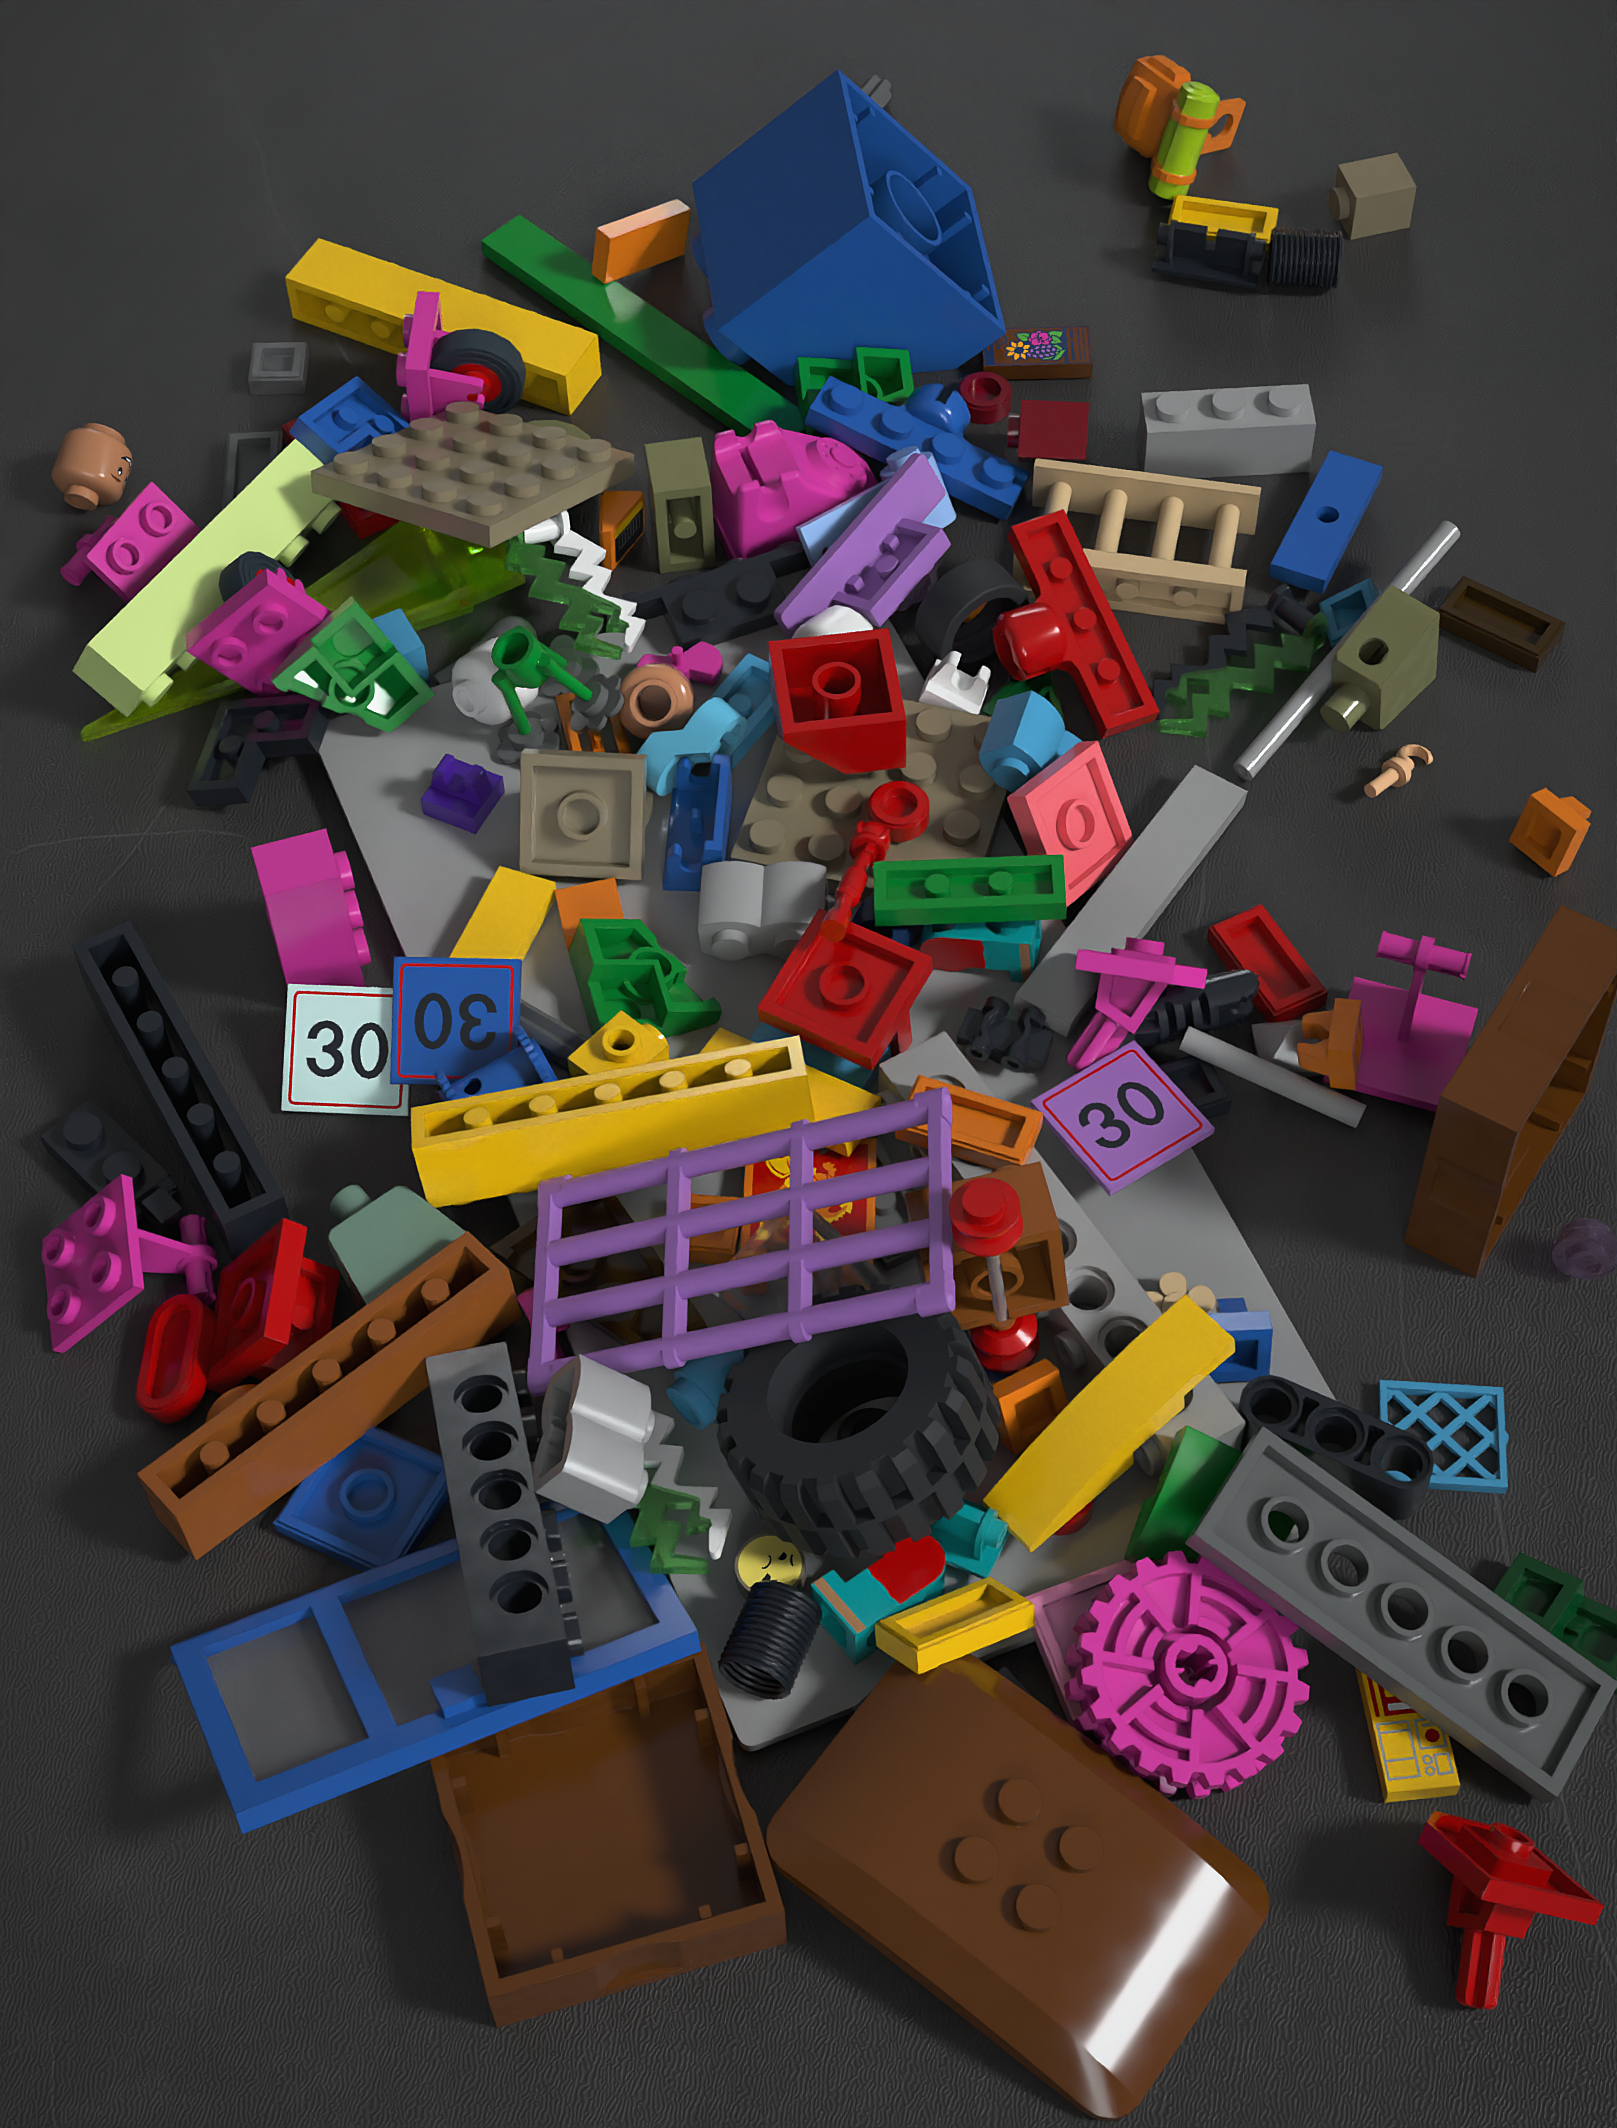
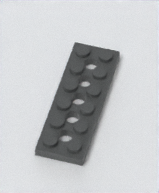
M1264 1426L1253 1435L1185 1542L1190 1548L1544 1805L1558 1798L1617 1688V1681ZM1279 1511L1285 1513L1295 1522L1298 1529L1297 1543L1283 1542L1272 1533L1268 1524L1269 1512ZM1329 1554H1340L1352 1562L1357 1571L1356 1586L1342 1585L1333 1578L1328 1568ZM1389 1597L1402 1598L1413 1607L1417 1617L1415 1630L1401 1628L1392 1620L1388 1612ZM1449 1640H1459L1470 1647L1476 1658L1475 1673L1462 1672L1453 1665L1448 1655ZM1510 1683L1521 1684L1532 1693L1536 1703L1534 1717L1523 1716L1513 1708L1508 1697Z

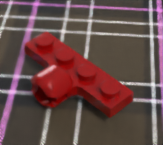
M1064 509L1011 526L1007 538L1034 593L1035 602L1001 613L997 619V623L993 628V640L1004 670L1011 678L1025 681L1054 670L1067 671L1073 677L1101 739L1154 721L1160 711Z

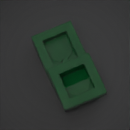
M1519 1552L1493 1592L1617 1681V1611L1586 1597L1583 1580ZM1617 1688L1615 1689V1691H1614V1693H1613V1694H1615V1695H1617Z

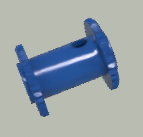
M516 1025L512 1029L521 1046L455 1083L450 1084L442 1068L437 1069L434 1073L442 1089L438 1093L443 1102L557 1081L558 1079L535 1038L530 1040L524 1028L520 1025Z

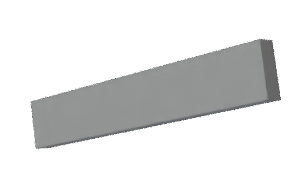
M1194 765L1015 994L1013 1009L1020 1013L1026 1007L1040 1010L1046 1016L1044 1026L1068 1037L1097 999L1101 973L1075 969L1078 949L1111 953L1112 947L1125 948L1126 937L1142 939L1244 806L1248 791Z

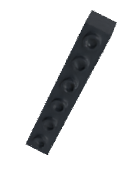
M506 1341L425 1357L487 1707L576 1689L570 1658L584 1656V1649L576 1611L561 1614L560 1605L573 1602L565 1559L552 1562L550 1560L549 1553L562 1551L555 1509L540 1511L539 1503L552 1500L535 1493L533 1487L535 1461L530 1462L529 1455L537 1454L540 1438L535 1413H520L521 1408L532 1406L525 1366L511 1369Z

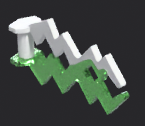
M567 510L505 541V551L508 556L504 570L537 576L530 588L529 597L569 606L560 621L559 629L580 632L574 643L573 650L613 660H620L622 651L626 653L632 651L645 627L646 620L632 617L636 611L637 603L603 594L611 578L612 570L597 565L605 558L606 550L570 530ZM550 541L554 546V553L578 557L570 569L569 578L587 583L581 588L558 582L565 570L566 562L542 558L545 555L546 547L534 544ZM592 611L611 615L606 626V632L626 633L623 649L620 646L596 638L603 627L604 619L590 615Z
M651 1410L655 1415V1424L650 1438L643 1446L644 1468H658L651 1483H647L643 1497L634 1507L639 1509L640 1513L629 1540L631 1548L656 1545L650 1564L651 1574H707L709 1572V1565L706 1558L674 1554L683 1527L681 1521H664L667 1511L691 1509L685 1528L686 1535L691 1536L709 1531L710 1557L718 1559L721 1556L732 1519L731 1509L713 1508L719 1496L718 1487L676 1485L685 1455L683 1446L665 1445L675 1427L674 1419Z

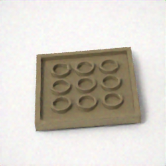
M462 401L448 404L445 411L432 417L415 419L409 423V427L392 435L377 436L372 440V444L359 450L337 454L334 457V461L311 471L312 493L492 548L634 476L635 469L634 454L612 448L611 443L608 441L580 439L567 435L566 430L560 427H538L524 423L518 415H496L479 410V406L475 403Z
M903 699L907 719L906 768L844 774L783 742L777 734L730 855V861L750 862L762 866L787 861L820 864L827 867L828 894L835 895L844 871L852 867L854 862L849 853V844L856 829V824L860 821H868L869 797L876 788L892 781L910 782L924 790L929 798L930 814L928 827L923 834L907 842H891L884 861L990 857L1008 802L1007 797L1011 793L994 782L983 769L979 760V751L992 717ZM868 867L867 869L868 881L860 901H864L866 897H869L874 889L873 867Z

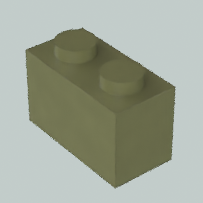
M695 437L644 444L651 527L660 574L716 566L712 491L702 438Z

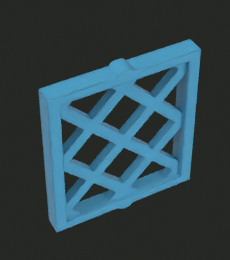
M1395 1380L1379 1381V1420L1391 1424L1388 1421L1387 1402L1393 1398L1409 1413L1395 1427L1406 1430L1418 1421L1434 1436L1426 1443L1431 1451L1442 1443L1458 1458L1444 1472L1434 1463L1428 1489L1506 1494L1508 1488L1506 1446L1509 1435L1505 1431L1504 1387ZM1406 1395L1429 1398L1419 1406H1416ZM1454 1398L1477 1401L1465 1409ZM1440 1401L1458 1416L1443 1429L1426 1415ZM1488 1404L1495 1409L1496 1428L1492 1432L1474 1417ZM1464 1424L1482 1438L1468 1452L1450 1437ZM1489 1447H1492L1497 1452V1472L1493 1475L1475 1460ZM1467 1466L1479 1478L1456 1477V1475ZM1384 1472L1392 1480L1399 1482L1411 1481L1402 1472Z

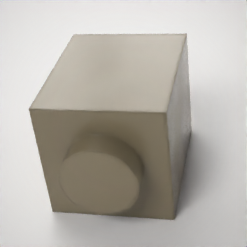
M1398 153L1339 164L1335 188L1330 189L1328 196L1330 212L1335 220H1340L1350 240L1410 228L1417 186Z

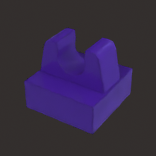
M445 754L432 772L431 785L421 798L423 814L476 834L505 793L503 776L487 771L477 764L471 765L455 759L453 755Z

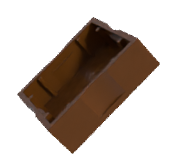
M1560 905L1440 1095L1404 1243L1476 1278L1539 1170L1551 1154L1589 1090L1604 1042L1607 1025L1617 999L1616 929Z
M700 1642V1652L430 1759L444 1820L462 1884L463 1899L487 1998L496 2028L787 1943L785 1910L756 1813L742 1790L734 1762L732 1733L704 1642Z

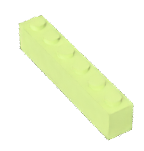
M294 439L86 645L72 671L126 717L142 702L146 703L150 708L153 707L173 684L174 681L168 676L177 666H180L187 672L199 660L186 651L185 635L224 603L219 589L220 573L223 569L247 551L261 552L278 563L281 562L288 568L309 545L310 542L304 537L312 529L321 535L340 514L342 508L336 504L337 500L312 493L311 471L324 464L298 440Z

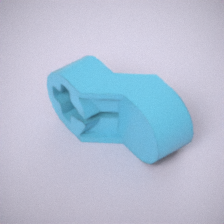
M714 697L699 707L683 730L652 732L637 753L647 755L646 785L659 796H665L671 793L673 788H677V764L682 758L687 757L690 760L692 770L696 763L711 762L714 754H728L731 756L746 733L748 727L747 719L720 697Z

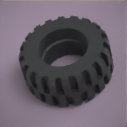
M875 1283L873 1290H865L864 1286L859 1284L839 1287V1294L825 1297L824 1294L819 1293L812 1296V1306L900 1287ZM951 1312L921 1317L919 1313L814 1334L811 1340L795 1344L790 1339L746 1348L743 1350L745 1357L741 1364L733 1363L724 1383L727 1393H721L718 1402L716 1421L719 1424L717 1440L720 1451L760 1519L764 1520L769 1530L780 1540L794 1543L798 1550L823 1556L828 1549L834 1558H859L860 1551L869 1549L873 1555H881L895 1551V1543L911 1537L914 1542H917L931 1534L932 1530L929 1526L943 1516L949 1521L963 1508V1495L968 1490L976 1492L988 1471L983 1461H992L999 1440L997 1427L1001 1418L999 1403L993 1393L994 1388L965 1332ZM899 1397L882 1418L862 1432L842 1440L818 1443L826 1430L837 1419L853 1408L880 1398Z

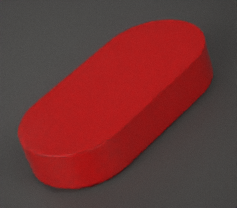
M179 1294L161 1304L151 1317L147 1328L136 1387V1400L145 1412L161 1423H174L187 1417L198 1406L206 1389L216 1331V1317L207 1305L191 1294Z

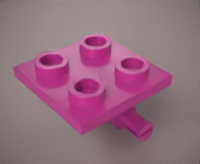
M151 481L118 518L109 515L92 535L85 534L76 544L77 552L60 571L66 581L72 585L79 586L89 572L93 570L128 604L202 530Z
M1383 931L1376 957L1414 966V974L1409 991L1354 977L1348 999H1357L1362 1002L1365 1038L1356 1090L1354 1091L1436 1112L1441 1093L1466 1055L1478 1009L1421 994L1427 970L1465 980L1472 953H1464L1434 945L1435 938L1422 935L1421 941ZM1324 1075L1322 1082L1330 1084L1329 1076Z
M120 1174L58 1227L53 1229L42 1239L43 1247L41 1252L42 1261L45 1265L48 1298L46 1312L50 1320L52 1350L65 1353L143 1291L142 1272L183 1274L186 1276L188 1294L196 1296L207 1306L214 1303L216 1294L214 1292L212 1272L217 1268L218 1262L215 1249L208 1244L206 1218L202 1216L199 1219L197 1214L181 1218L178 1222L181 1242L138 1229L132 1177Z

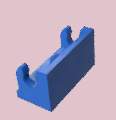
M728 754L713 755L710 764V775L706 777H698L690 772L691 763L687 757L682 758L677 764V788L672 789L662 881L663 890L700 892L702 866L727 861L733 803L731 756Z

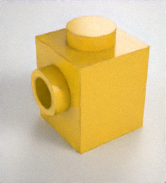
M622 1010L567 1058L570 1078L670 1060L669 1045L661 1032L651 1024H639Z

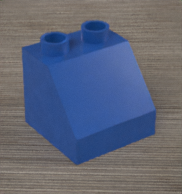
M839 69L692 183L700 232L691 239L690 247L696 263L709 280L713 304L703 312V324L712 343L730 362L743 365L753 358L788 386L795 385L793 368L797 357L851 360L856 347L909 350L912 373L957 369L1006 334L972 188Z

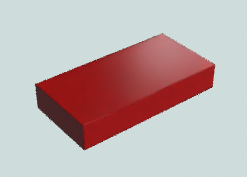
M1262 904L1208 928L1207 941L1230 972L1232 970L1248 969L1254 971L1255 975H1259L1258 981H1260L1257 996L1253 997L1252 1002L1268 1023L1290 1021L1326 1005L1328 991Z

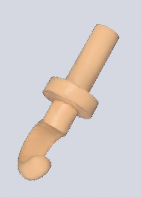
M1408 744L1401 747L1396 757H1392L1383 763L1382 774L1365 785L1364 791L1366 795L1374 798L1389 786L1401 787L1409 782L1411 770L1414 768V763L1408 756H1418L1428 765L1433 761L1431 752L1427 748L1416 744Z

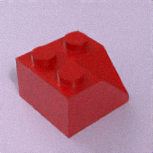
M889 628L768 641L770 692L777 734L783 742L844 774L906 768L907 719Z

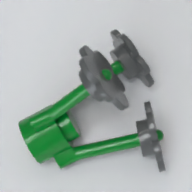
M520 625L506 631L496 640L492 648L491 658L493 664L499 670L493 674L491 681L502 692L514 721L511 725L501 728L498 733L501 744L497 748V755L501 762L514 764L520 761L521 763V752L524 748L560 750L562 745L560 736L557 734L559 725L556 719L552 717L542 719L534 711L524 712L515 690L516 687L527 689L540 687L542 693L549 698H555L556 695L573 693L575 699L572 702L571 709L575 713L571 718L570 727L578 734H583L589 729L593 732L600 731L606 725L607 718L613 717L620 711L624 703V695L619 691L622 680L616 675L607 678L600 674L599 664L591 658L594 649L589 642L581 640L576 643L568 635H559L554 638L548 648L539 642L531 632Z

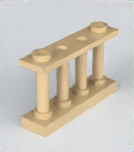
M1040 458L1035 459L1032 506L1044 507V515L1064 509L1066 515L1068 511L1101 515L1094 550L1083 548V551L1111 609L1224 625V614L1242 610L1247 570L1231 568L1237 533L1255 535L1261 487ZM1124 518L1157 522L1151 557L1117 553ZM1180 526L1214 530L1208 565L1174 560ZM1014 553L1013 578L1027 592L1028 598L1035 599L1034 593Z

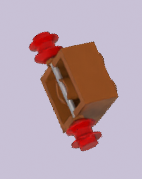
M1040 1161L1022 1166H1003L988 1174L952 1182L949 1216L952 1222L955 1309L951 1313L956 1317L962 1330L969 1329L972 1347L981 1365L987 1370L996 1373L1017 1372L1018 1369L1032 1363L1037 1356L1040 1339L1037 1332V1319L1034 1313L1070 1305L1061 1230ZM929 1185L921 1190L904 1193L909 1222L929 1218ZM929 1247L915 1250L922 1283L930 1281Z

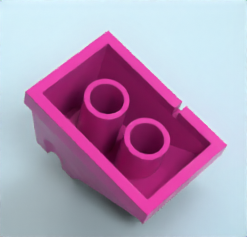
M773 420L754 423L752 432L745 437L736 436L733 429L717 433L714 436L709 475L712 491L714 530L728 561L735 558L748 559L770 552L788 541L801 542L796 527L878 484L862 452L832 438H821L781 429ZM825 547V548L823 549V551H822V554H823V555H824V554L826 553V551H827V548H826V547Z

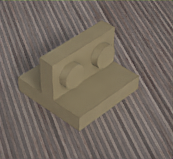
M524 748L521 752L519 872L531 875L605 879L615 877V879L642 880L645 866V827L653 815V790H646L647 755Z

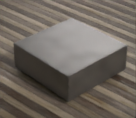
M307 342L253 343L248 377L251 395L305 394L309 364Z

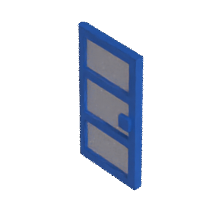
M553 1500L539 1505L540 1511L554 1508L562 1551L549 1553L551 1562L561 1559L566 1561L573 1602L560 1605L561 1614L576 1611L584 1656L570 1658L576 1689L487 1707L456 1537L169 1646L171 1650V1663L177 1667L241 1833L245 1834L700 1652L701 1646L695 1625L627 1510L610 1523L605 1524Z

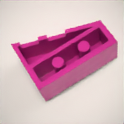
M326 829L251 847L263 901L266 906L267 918L287 989L288 984L365 987L361 966L371 964L372 961L363 928H358L364 925L355 891L344 892V890L355 888L346 851L333 853Z

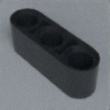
M1274 1375L1259 1376L1249 1381L1243 1388L1238 1407V1413L1245 1421L1240 1448L1241 1452L1244 1451L1253 1435L1264 1426L1394 1521L1405 1520L1415 1515L1423 1506L1433 1471L1434 1458L1431 1449L1419 1437L1282 1377ZM1271 1415L1279 1419L1281 1423H1263L1255 1418V1416ZM1335 1443L1346 1451L1341 1453L1329 1452L1319 1444ZM1384 1472H1402L1411 1481H1395L1386 1476Z

